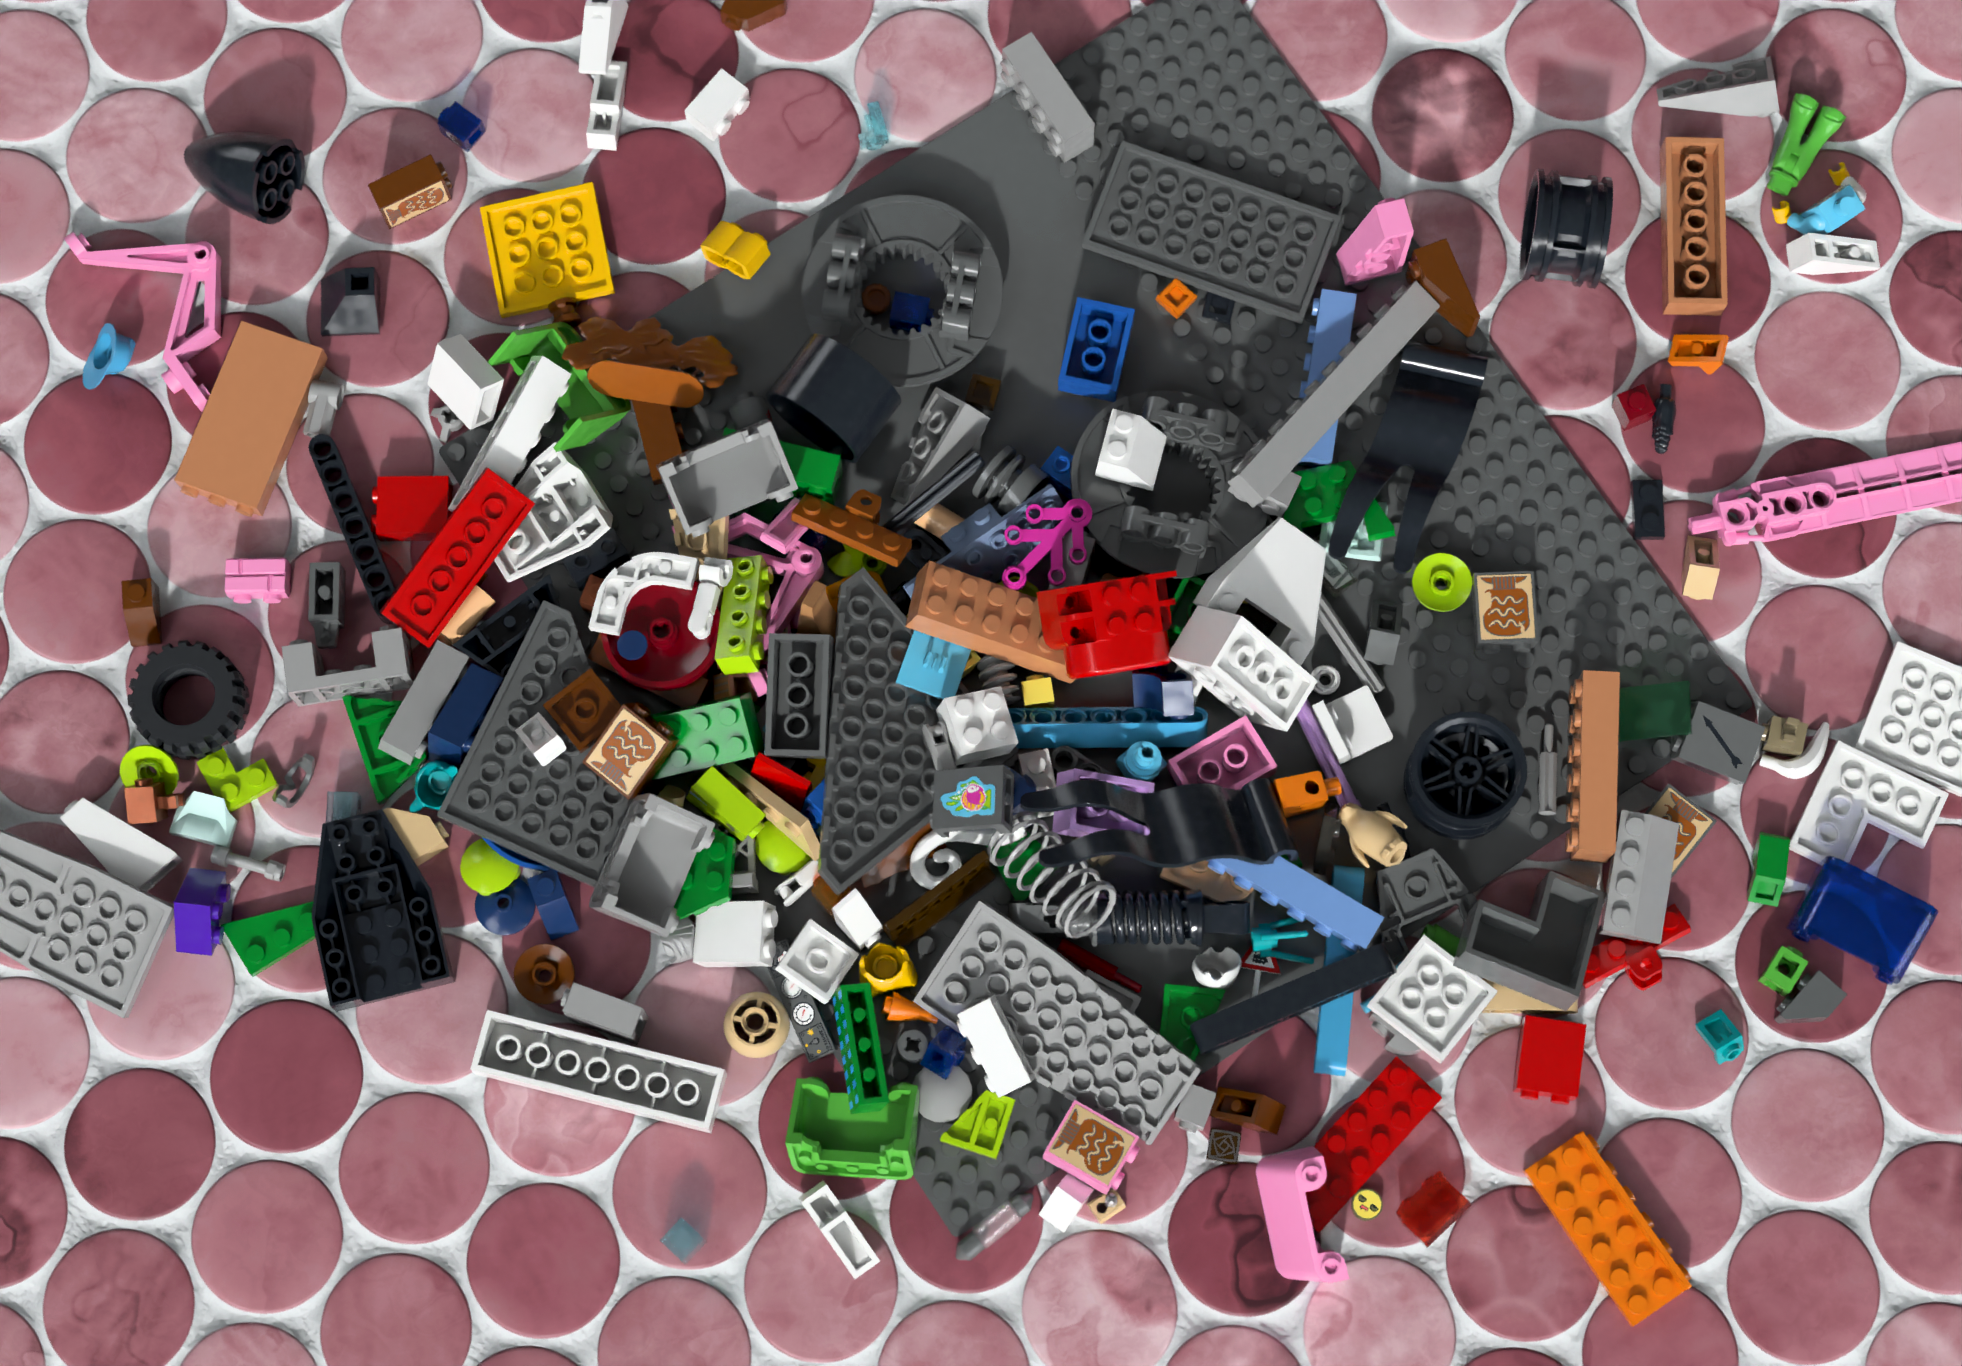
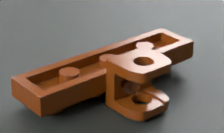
M860 489L853 494L846 504V510L805 493L792 511V521L895 567L899 566L911 549V539L878 525L882 498L864 489ZM869 500L871 501V504L863 505L861 501Z

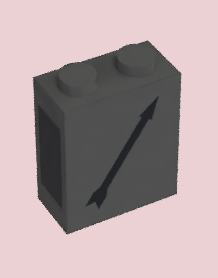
M1701 701L1691 702L1689 706L1686 705L1680 717V722L1683 723L1680 732L1674 735L1670 744V750L1673 751L1670 759L1735 785L1745 784L1765 727Z

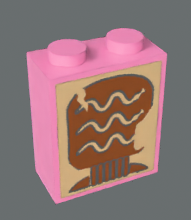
M1074 1100L1047 1146L1043 1159L1107 1195L1111 1188L1117 1190L1125 1176L1121 1170L1126 1161L1132 1164L1140 1150V1147L1136 1145L1139 1136Z

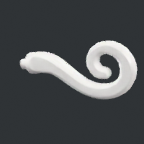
M1027 815L1013 821V826L1032 818ZM1032 824L1016 830L1001 846L1011 844L1026 836L1027 833L1024 829ZM992 828L949 832V837L942 838L935 831L929 832L920 839L910 855L909 868L911 876L920 886L931 890L962 867L961 858L958 853L948 848L940 849L933 854V860L937 863L947 862L949 870L942 876H933L927 871L925 866V860L933 849L941 844L955 841L988 846L991 836L996 830ZM1003 834L998 835L993 846H995L996 842L1000 839V837Z

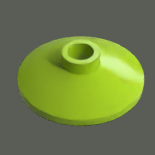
M1436 553L1424 558L1417 565L1412 577V587L1415 596L1425 607L1434 611L1446 612L1460 607L1467 600L1472 589V576L1466 564L1458 557L1447 553ZM1443 581L1446 584V588L1440 590L1436 587L1435 583Z
M153 745L136 746L124 755L120 764V777L125 787L134 785V780L153 778V783L164 782L165 793L168 795L172 794L178 785L179 772L173 758L159 747ZM149 766L153 767L157 773H153Z

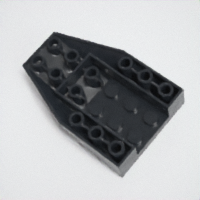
M380 809L323 823L311 919L330 1007L337 1012L454 983L455 979L432 890L384 811Z

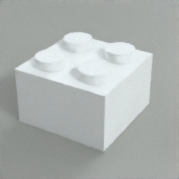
M1001 686L944 698L936 709L939 721H944L956 765L1009 754L1019 743Z

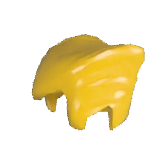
M878 942L869 951L867 956L863 955L860 958L859 980L860 983L870 982L872 998L895 989L915 987L918 983V975L906 949L900 945L895 948Z

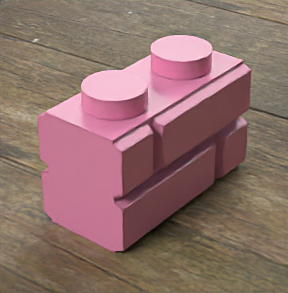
M287 558L226 559L225 593L230 599H233V602L248 604L251 603V599H263V602L280 603L281 598L290 597L291 565Z

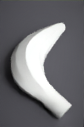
M1826 722L1821 724L1800 756L1782 760L1763 754L1759 765L1775 770L1779 774L1792 779L1803 778L1811 774L1824 757L1829 737V724Z

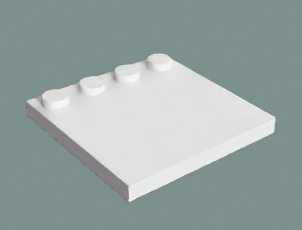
M1897 641L1854 748L1926 783L1962 797V667Z

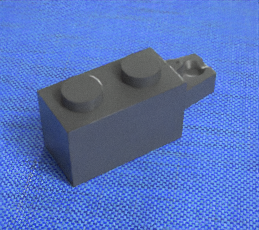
M340 562L310 563L308 621L315 630L316 645L319 649L337 648L340 629H345L346 571Z

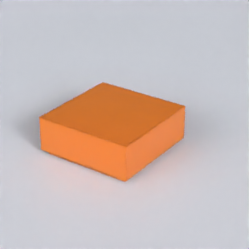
M1175 278L1156 296V301L1176 319L1197 300V295Z

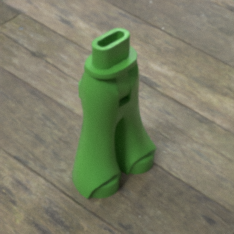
M1796 93L1794 95L1788 125L1769 172L1771 178L1767 188L1782 196H1788L1791 188L1798 185V182L1810 168L1819 150L1846 119V116L1839 110L1823 106L1805 142L1800 144L1803 133L1819 106V103L1814 98L1805 94Z

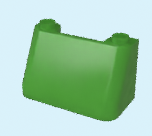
M817 1077L796 1078L785 1141L792 1167L798 1172L814 1175L894 1180L910 1179L914 1172L920 1095L918 1085H912L907 1082L897 1083L890 1088L889 1103L881 1111L851 1114L848 1093L830 1092L827 1084Z

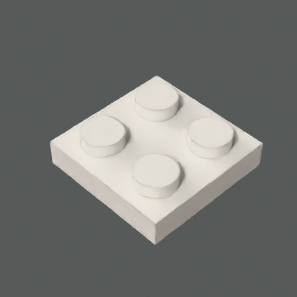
M809 919L775 970L825 1005L859 956V953Z

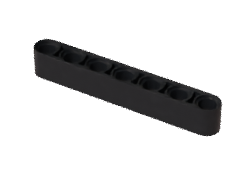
M326 434L316 435L309 442V452L373 609L381 621L386 624H394L379 612L394 593L396 587L337 445L330 436ZM324 446L331 447L328 454L324 456L318 455L320 448ZM332 473H342L339 480L335 482L328 481ZM352 498L350 506L346 508L339 507L341 500ZM353 525H363L362 530L358 534H350V529ZM364 551H374L373 556L369 560L360 559ZM375 577H385L382 585L377 587L371 586V582Z
M1381 943L1192 1023L1189 1027L1201 1055L1208 1054L1397 973V969L1385 943Z

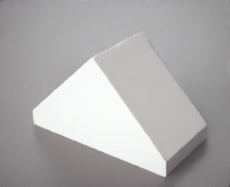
M1067 1173L1053 1191L1039 1216L1064 1233L1095 1188Z

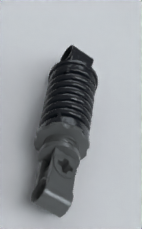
M1201 888L1183 890L1181 894L1177 890H1171L1169 895L1167 891L1160 890L1157 896L1154 890H1148L1146 894L1142 890H1136L1134 895L1130 890H1125L1122 893V897L1120 892L1116 890V901L1111 913L1096 930L1086 936L1090 937L1092 946H1097V944L1113 945L1115 940H1117L1118 944L1123 945L1126 943L1127 935L1128 941L1132 945L1137 944L1139 935L1140 942L1143 945H1147L1150 942V935L1153 944L1159 945L1163 936L1164 943L1170 945L1173 943L1175 931L1176 941L1179 945H1183L1186 940H1190L1191 944L1201 946L1204 933L1249 934L1250 902L1237 900L1204 902ZM1100 890L1095 904L1085 917L1069 927L1071 932L1079 933L1086 930L1102 916L1109 901V895L1105 890ZM1094 894L1080 904L1071 920L1083 911ZM1079 898L1063 911L1060 918L1062 923H1065L1069 910ZM1031 900L1008 901V918L1030 933H1065L1064 928L1057 927L1056 923L1049 924V919L1044 918V916L1048 915H1045L1042 911L1043 902L1033 903ZM1048 902L1047 908L1055 910L1063 902Z

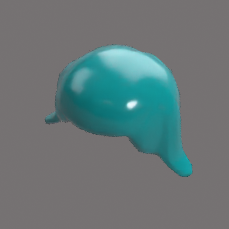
M434 760L425 764L416 775L414 786L416 798L410 805V812L416 813L424 807L439 810L459 771L455 765H450L440 760Z

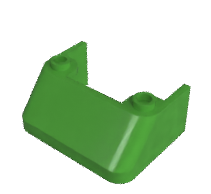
M564 322L513 331L488 361L491 366L510 363L515 373L521 377L532 356H544L571 373L566 393L556 401L570 419L563 425L564 436L553 447L556 452L586 445L624 418L631 410L629 399L610 397L596 391L588 381L587 374L589 368L576 370L570 365L568 360L562 359L566 345L583 341L576 330Z

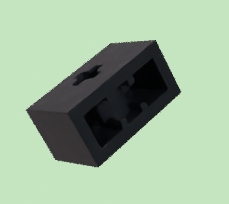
M613 528L608 530L589 547L562 559L565 568L579 591L584 590L590 574L603 579L614 568L617 569L631 560L628 551Z

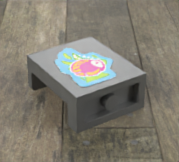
M995 765L935 771L934 781L931 783L930 788L933 798V810L929 814V822L933 831L942 838L949 837V832L992 828L1000 834L1012 833L1014 774L1006 766Z

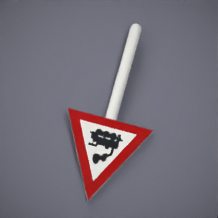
M1252 945L1241 959V968L1255 970L1251 998L1258 995L1261 971L1281 975L1276 958L1260 957V952H1253Z

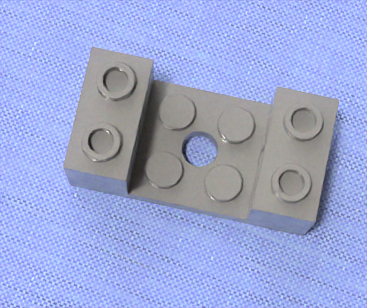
M386 625L380 627L379 631L371 632L376 667L368 664L358 665L354 667L353 671L342 672L339 669L324 672L322 655L312 642L303 639L291 641L290 645L282 646L287 693L300 707L343 700L342 696L345 695L356 698L410 689L415 680L411 642L401 627L397 628L396 625Z

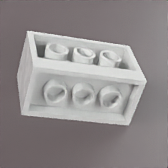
M1200 605L1195 609L1169 652V657L1172 661L1239 717L1242 718L1246 715L1250 722L1286 732L1317 683L1313 676L1243 616Z

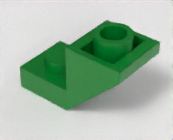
M1759 832L1752 855L1754 872L1746 895L1748 901L1778 907L1786 881L1790 846L1789 837Z

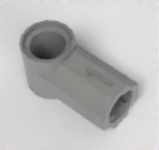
M316 379L312 380L308 393V403L310 406L303 430L305 436L311 438L319 434L330 436L336 410H339L342 406L344 398L343 384Z

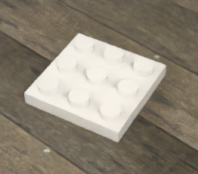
M1423 935L1397 967V973L1389 977L1368 1003L1367 1007L1441 1064L1498 991L1479 976L1452 966L1454 957L1426 935Z

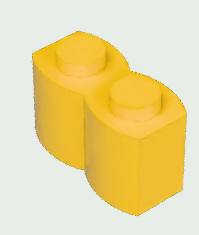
M720 221L700 245L705 259L718 267L730 270L744 279H751L771 255L767 246L768 243L762 235L746 232L735 222Z

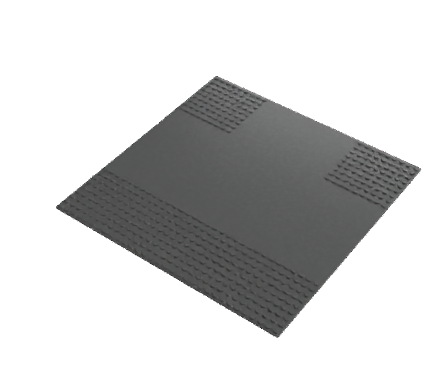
M1157 0L1054 64L1095 123L1094 146L1065 163L1059 155L1055 157L1048 147V138L1044 133H1038L1032 123L1033 116L1028 109L1024 111L1020 107L1016 99L1018 94L1015 90H1012L770 241L767 246L771 255L751 279L741 278L730 270L725 269L647 319L655 317L661 324L660 328L667 330L673 335L671 343L677 346L685 344L696 337L715 336L722 343V347L728 349L733 355L731 363L738 367V375L727 377L722 386L708 388L703 385V399L697 405L677 407L678 412L672 413L674 423L680 422L685 438L679 440L682 450L688 449L689 451L722 437L725 428L735 430L730 407L737 402V396L753 392L754 396L765 398L772 418L771 423L779 441L824 451L789 425L774 410L766 398L768 390L812 334L804 314L802 285L806 264L813 248L825 230L839 216L859 204L879 197L891 195L922 196L943 202L959 210L971 219L985 234L1000 265L1003 280V300L995 330L981 352L970 363L951 376L921 386L894 387L901 397V404L856 463L841 460L843 475L837 495L845 509L850 498L860 489L880 496L882 503L879 510V526L884 525L906 507L891 498V494L902 464L909 461L912 448L909 447L911 438H917L922 425L918 422L921 411L936 387L965 402L974 373L1000 380V391L994 411L971 406L991 419L976 444L948 471L973 451L979 453L985 461V465L939 502V504L955 514L967 519L975 511L985 506V496L977 499L972 495V490L984 467L1003 448L1011 445L1016 449L1015 457L1019 454H1023L1026 457L1022 471L1032 464H1036L1041 468L1057 446H1060L1073 456L1078 441L1088 424L1098 413L1113 403L1058 391L1059 374L1077 297L1135 309L1134 323L1116 401L1125 396L1128 397L1146 391L1165 390L1190 393L1213 401L1223 408L1225 407L1242 422H1245L1258 440L1261 438L1266 440L1271 435L1268 429L1280 418L1283 421L1286 419L1288 414L1285 411L1297 399L1303 400L1299 398L1301 381H1307L1308 371L1303 370L1305 354L1311 353L1313 343H1307L1310 325H1316L1317 316L1311 315L1314 298H1320L1322 289L1357 294L1350 341L1355 343L1359 339L1356 333L1366 323L1372 324L1376 320L1373 316L1375 312L1385 303L1388 306L1392 303L1393 299L1390 296L1402 284L1405 287L1409 286L1405 273L1407 272L1413 250L1420 248V246L1412 237L1402 272L1345 286L1336 253L1372 208L1378 205L1381 200H1384V197L1240 0ZM1121 141L1341 216V221L1302 324L1239 302H1235L1230 324L1212 321V319L1202 317L1207 291L1188 284L1185 285L1197 295V300L1176 319L1156 301V296L1173 279L1082 248L1083 239ZM897 254L894 261L889 257H885V264L881 265L876 262L874 271L867 270L868 279L862 280L863 289L860 290L861 303L864 289L871 284H882L888 288L891 294V305L886 312L875 315L866 311V317H872L873 326L879 323L883 332L891 328L893 335H896L899 330H903L905 335H909L912 328L917 332H921V325L925 324L930 327L931 319H938V310L943 309L945 290L944 281L940 280V273L933 271V263L926 266L924 265L923 257L918 261H914L912 254H909L907 259H903L900 254ZM1210 305L1209 312L1215 313L1214 308ZM912 306L919 311L920 320L915 327L905 328L899 324L897 314L901 308ZM1435 311L1410 340L1488 357L1480 395L1460 452L1428 514L1416 548L1411 570L1406 574H1400L1393 568L1397 535L1414 475V470L1411 467L1403 466L1384 485L1375 498L1377 502L1387 503V517L1393 524L1396 535L1384 538L1381 561L1349 557L1337 559L1352 579L1335 589L1323 575L1321 592L1363 654L1365 652L1373 601L1379 600L1403 605L1401 633L1394 665H1377L1369 661L1385 684L1384 689L1374 695V698L1393 735V739L1341 764L1340 767L1356 800H1359L1361 808L1368 811H1378V805L1388 802L1392 814L1396 815L1407 825V828L1404 830L1406 839L1409 842L1410 856L1429 848H1434L1471 893H1475L1571 829V822H1566L1567 804H1571L1572 793L1567 792V776L1572 772V763H1568L1567 753L1568 746L1572 745L1573 733H1568L1569 716L1573 715L1574 704H1569L1570 686L1574 685V680L1579 678L1583 670L1620 672L1617 797L1673 761L1670 759L1673 752L1670 750V744L1674 735L1680 732L1683 724L1680 722V717L1686 705L1689 706L1691 702L1701 701L1740 716L1752 707V700L1480 328L1477 326L1474 335L1467 338ZM1403 348L1338 418L1331 464L1349 460L1356 471L1362 464L1375 439L1399 372ZM689 367L683 370V372L692 374L697 369ZM700 372L696 377H703L704 373ZM629 400L631 410L624 418L586 445L565 451L588 475L613 515L610 529L613 528L628 551L631 560V557L649 552H665L679 555L678 547L675 545L674 533L671 529L674 524L669 513V509L674 508L664 484L654 486L632 400ZM557 402L554 405V415L547 423H544L540 430L541 438L534 448H530L526 456V466L514 477L511 483L514 488L533 460L564 436L563 425L570 419ZM503 409L495 413L492 421L467 430L439 449L440 456L460 486ZM1163 449L1153 491L1128 485L1131 487L1128 496L1135 497L1133 506L1140 505L1150 512H1168L1185 520L1193 517L1198 519L1200 513L1206 511L1211 501L1210 494L1213 489H1210L1208 486L1211 479L1204 477L1206 469L1197 468L1199 461H1188V454L1185 453L1182 457H1179L1177 450L1167 454L1165 449ZM1296 465L1291 470V472L1302 471L1315 467ZM1056 490L1064 505L1070 501V499ZM776 498L764 500L729 515V520L747 513L769 525L791 502V499L778 503ZM1001 499L992 504L996 511ZM862 500L861 503L863 505H870L871 501ZM1074 509L1071 513L1072 516L1079 518L1076 509ZM1269 515L1273 522L1278 518L1276 515ZM915 523L900 534L903 536L912 529L922 530L948 554L951 553L943 540ZM1322 524L1302 528V532L1316 542L1320 540ZM809 528L799 541L816 548L821 554L824 573L818 582L829 586L846 578L836 575L827 565L831 558L845 551L843 543ZM748 534L728 542L731 545L780 558H786L788 555ZM919 543L911 545V549L914 551H918L921 548ZM1048 552L1026 574V580L1035 585L1040 592L1046 591L1049 588L1048 572L1051 569V552ZM1095 552L1085 584L1100 582L1103 575L1107 573L1099 565ZM1447 553L1462 560L1470 570L1471 576L1473 573L1534 571L1539 640L1535 648H1531V651L1524 653H1515L1513 649H1501V652L1495 654H1485L1483 650H1475L1471 592L1467 600L1454 610L1446 612L1431 610L1417 599L1413 591L1412 577L1417 565L1424 558L1432 554ZM904 557L898 567L887 563L885 571L880 575L888 591V597L902 582L912 580L920 571L906 557ZM562 559L520 577L529 589L550 574L560 607L571 612L588 658L600 632L590 631L588 626L592 614L583 611L579 602L584 590L579 591L565 568ZM870 559L866 565L874 568L878 562L875 559ZM1013 572L1009 575L1008 578L1013 576L1020 577V575L1016 572ZM773 574L774 580L769 586L771 604L776 597L784 576ZM1210 574L1199 576L1198 578L1206 581ZM1002 578L995 582V584L1000 583L1002 581ZM1165 578L1168 599H1173L1183 579ZM1443 581L1435 583L1436 587L1440 590L1446 588V584ZM1242 603L1236 612L1237 615L1243 616L1267 638H1269L1277 625L1274 620L1249 603ZM909 607L905 611H901L905 617L908 614ZM1317 618L1314 646L1301 667L1311 675L1316 667L1330 665L1338 671L1340 685L1334 693L1329 695H1321L1312 689L1307 698L1311 707L1320 701H1324L1326 705L1364 686L1323 624ZM791 629V633L796 634L797 629ZM1169 638L1171 650L1176 641ZM588 659L591 669L621 706L626 703L639 702L651 711L650 715L682 708L647 689L633 685L619 674ZM1172 660L1169 664H1166L1168 672H1175L1178 666ZM716 661L707 670L709 671L708 677L713 679V675L723 673L721 669L718 670ZM977 665L969 674L961 679L962 684L970 693L980 691L984 683L979 679L981 671L977 669ZM1015 665V667L1008 670V673L1017 674V678L1011 681L1010 685H1019L1020 689L1012 693V696H1020L1022 698L1021 682L1026 681V678L1029 676L1044 674ZM1132 670L1078 678L1071 684L1051 677L1055 700L1054 707L1052 708L1134 707ZM1327 676L1320 677L1319 681L1321 684H1330V679ZM714 684L705 702L714 700ZM1203 686L1195 707H1201L1208 713L1207 737L1241 717ZM767 693L757 697V701L754 703L762 708L767 700ZM1023 699L1007 705L1008 709L1024 708ZM1457 712H1478L1492 716L1504 723L1518 738L1527 760V780L1524 791L1507 819L1494 831L1470 840H1453L1438 836L1426 829L1414 817L1407 805L1403 791V775L1406 764L1421 734L1433 722ZM1297 717L1287 732L1251 722L1278 765L1276 773L1267 778L1272 783L1275 779L1314 771H1321L1323 780L1326 779ZM1546 724L1554 726L1553 752L1557 753V814L1555 815L1538 814L1540 754L1544 752V726ZM1450 742L1447 746L1456 753L1459 750L1455 742ZM1130 747L1073 748L1113 775L1125 777L1118 768L1116 760ZM1158 747L1166 763H1168L1169 759L1190 748ZM1480 747L1477 751L1479 757L1489 755V749L1487 747ZM1048 748V750H1049V755H1050V759H1051L1052 752H1053L1056 748ZM1060 756L1056 760V764L1061 768H1068L1073 763L1072 759L1068 756ZM745 759L733 762L751 776L754 763L751 764ZM800 759L792 769L793 772L802 777L808 771L813 772L814 770L808 767L806 759ZM1018 760L1014 761V766L1009 768L1021 775ZM723 764L713 766L724 776L720 768ZM1167 766L1151 781L1155 783L1154 792L1177 786ZM1431 766L1429 772L1435 777L1440 774V769L1437 766ZM710 767L654 779L660 791L667 785L676 786L684 790L683 809L709 821H714L686 799L691 787ZM1463 767L1460 774L1462 777L1467 775V779H1470L1473 772L1471 770L1466 771V768ZM1492 775L1490 777L1497 785L1501 783L1500 776ZM1447 794L1441 796L1443 803L1450 804L1452 802V798ZM1328 797V801L1321 809L1286 818L1299 853V858L1303 864L1301 869L1331 886L1334 865L1365 868L1362 905L1379 914L1375 872L1386 866L1364 854L1370 866L1367 868L1353 854L1349 834L1338 817L1340 806L1336 797ZM1475 798L1471 801V805L1474 808H1481L1483 802ZM1054 815L1038 818L1046 822L1049 831L1053 830ZM764 817V819L761 821V823L763 824V823L766 822L768 819H767L766 817ZM1034 824L1025 828V830L1029 834L1031 833ZM1038 825L1036 833L1044 832L1040 825ZM815 833V835H816V837H817V839H818V841H819V843H820V837ZM732 834L729 835L735 839L736 844L739 846L742 841ZM1058 834L1062 839V843L1066 844L1073 841L1072 836ZM1041 836L1036 840L1042 845L1045 837ZM1049 836L1047 846L1057 844L1055 839ZM957 841L945 843L948 849L958 853L962 864L983 850L987 853L985 845ZM746 846L743 850L748 853V847ZM755 849L756 879L758 880L759 893L731 895V899L733 901H765L776 906L778 923L774 928L775 944L786 938H790L793 943L805 923L811 919L858 952L859 956L839 984L840 986L860 983V958L863 955L867 956L872 948L868 949L865 946L860 951L837 926L832 908L856 888L881 925H883L929 889L920 886L913 879L910 869L891 875L880 884L871 885L867 888L864 887L859 879L839 896L821 878L792 905L786 907L784 905L785 900L780 894L776 895L774 890L796 872L789 875H780L779 873L772 872L762 865ZM742 853L735 858L734 871L748 870V859ZM1115 855L1116 858L1107 865L1101 867L1098 864L1093 868L1085 860L1088 868L1097 870L1101 880L1109 882L1114 886L1115 890L1120 892L1121 897L1125 890H1130L1133 895L1136 890H1142L1144 894L1148 890H1154L1156 896L1160 890L1167 891L1168 895L1171 890H1177L1179 894L1183 890H1187L1160 878L1163 870L1162 867L1151 866L1127 856ZM933 858L925 860L926 869L933 876H942L949 870L947 862L937 863ZM990 861V869L996 876V879L905 948L918 975L917 985L915 987L888 991L872 998L888 1096L892 1086L900 1082L913 1084L916 1075L925 1066L935 1062L952 1063L959 1066L968 1075L972 1085V1099L968 1109L985 1090L990 1091L984 1079V1076L987 1074L982 1064L978 1065L975 1062L970 1048L973 1046L966 1037H963V1035L939 1019L936 1024L918 1019L917 1021H886V1014L881 1013L885 996H891L893 991L911 1001L915 999L979 900H984L1008 917V901H1013L1014 898L997 866H994ZM1079 862L1074 864L1073 871L1083 869ZM1069 865L1059 867L1035 891V897L1041 898L1047 895L1053 885L1064 877ZM1083 873L1070 878L1049 902H1063L1077 889ZM1088 873L1085 884L1096 881L1092 874ZM795 882L790 886V889L795 892L801 886ZM1092 886L1084 890L1079 894L1077 898H1080L1085 892L1089 891L1090 889L1096 886ZM1254 889L1243 900L1250 902V933H1204L1201 946L1191 944L1190 940H1186L1185 944L1179 945L1176 941L1175 931L1173 943L1170 945L1164 943L1163 936L1159 945L1153 944L1151 935L1150 942L1147 945H1143L1140 942V935L1138 936L1137 944L1132 945L1129 943L1127 935L1126 943L1123 945L1118 944L1117 940H1115L1113 945L1097 944V946H1092L1089 936L1071 939V937H1067L1066 933L1035 932L1032 934L1055 950H1057L1062 939L1065 938L1117 966V972L1141 984L1142 989L1140 993H1137L1113 979L1111 981L1142 998L1134 1014L1160 1034L1165 984L1208 988L1196 980L1192 970V964L1197 955L1203 954L1209 947H1212L1216 952H1222L1226 947H1230L1239 953L1242 959L1252 945L1251 928L1258 927V924L1271 923L1290 918L1291 916L1287 914L1288 909L1279 903L1276 906L1267 903L1260 898L1262 893ZM1203 896L1204 902H1215ZM1452 904L1402 926L1400 930L1403 938L1406 939L1456 904ZM1056 915L1044 916V918L1049 919V924H1055ZM1305 920L1275 928L1277 933L1308 931L1309 934L1306 937L1278 939V947L1273 948V950L1312 958L1314 963L1307 964L1276 958L1281 975L1261 971L1258 995L1323 968L1326 937L1313 929L1315 924ZM1380 926L1366 949L1381 944ZM882 931L880 933L882 938L879 942L895 947L885 932ZM1074 964V965L1077 966L1081 971H1083L1084 973H1086L1087 970H1085L1084 968H1082V967H1080V966ZM1240 968L1234 983L1222 989L1226 991L1217 1012L1251 998L1255 970ZM831 997L825 1005L817 1000L839 1049L833 1052L843 1068L833 999ZM1272 1027L1208 1054L1201 1055L1199 1050L1194 1062L1201 1067V1071L1196 1078ZM908 1030L922 1032L928 1041L927 1056L918 1063L904 1061L898 1052L899 1037ZM1036 1078L1032 1082L1003 1095L1015 1099V1104L997 1160L940 1142L941 1135L957 1120L934 1122L924 1118L918 1112L913 1176L953 1236H961L1009 1204L1008 1201L1014 1195L1027 1192L1060 1170L1057 1166L1044 1160L1043 1154L1073 1103L1065 1098V1095L1037 1082Z

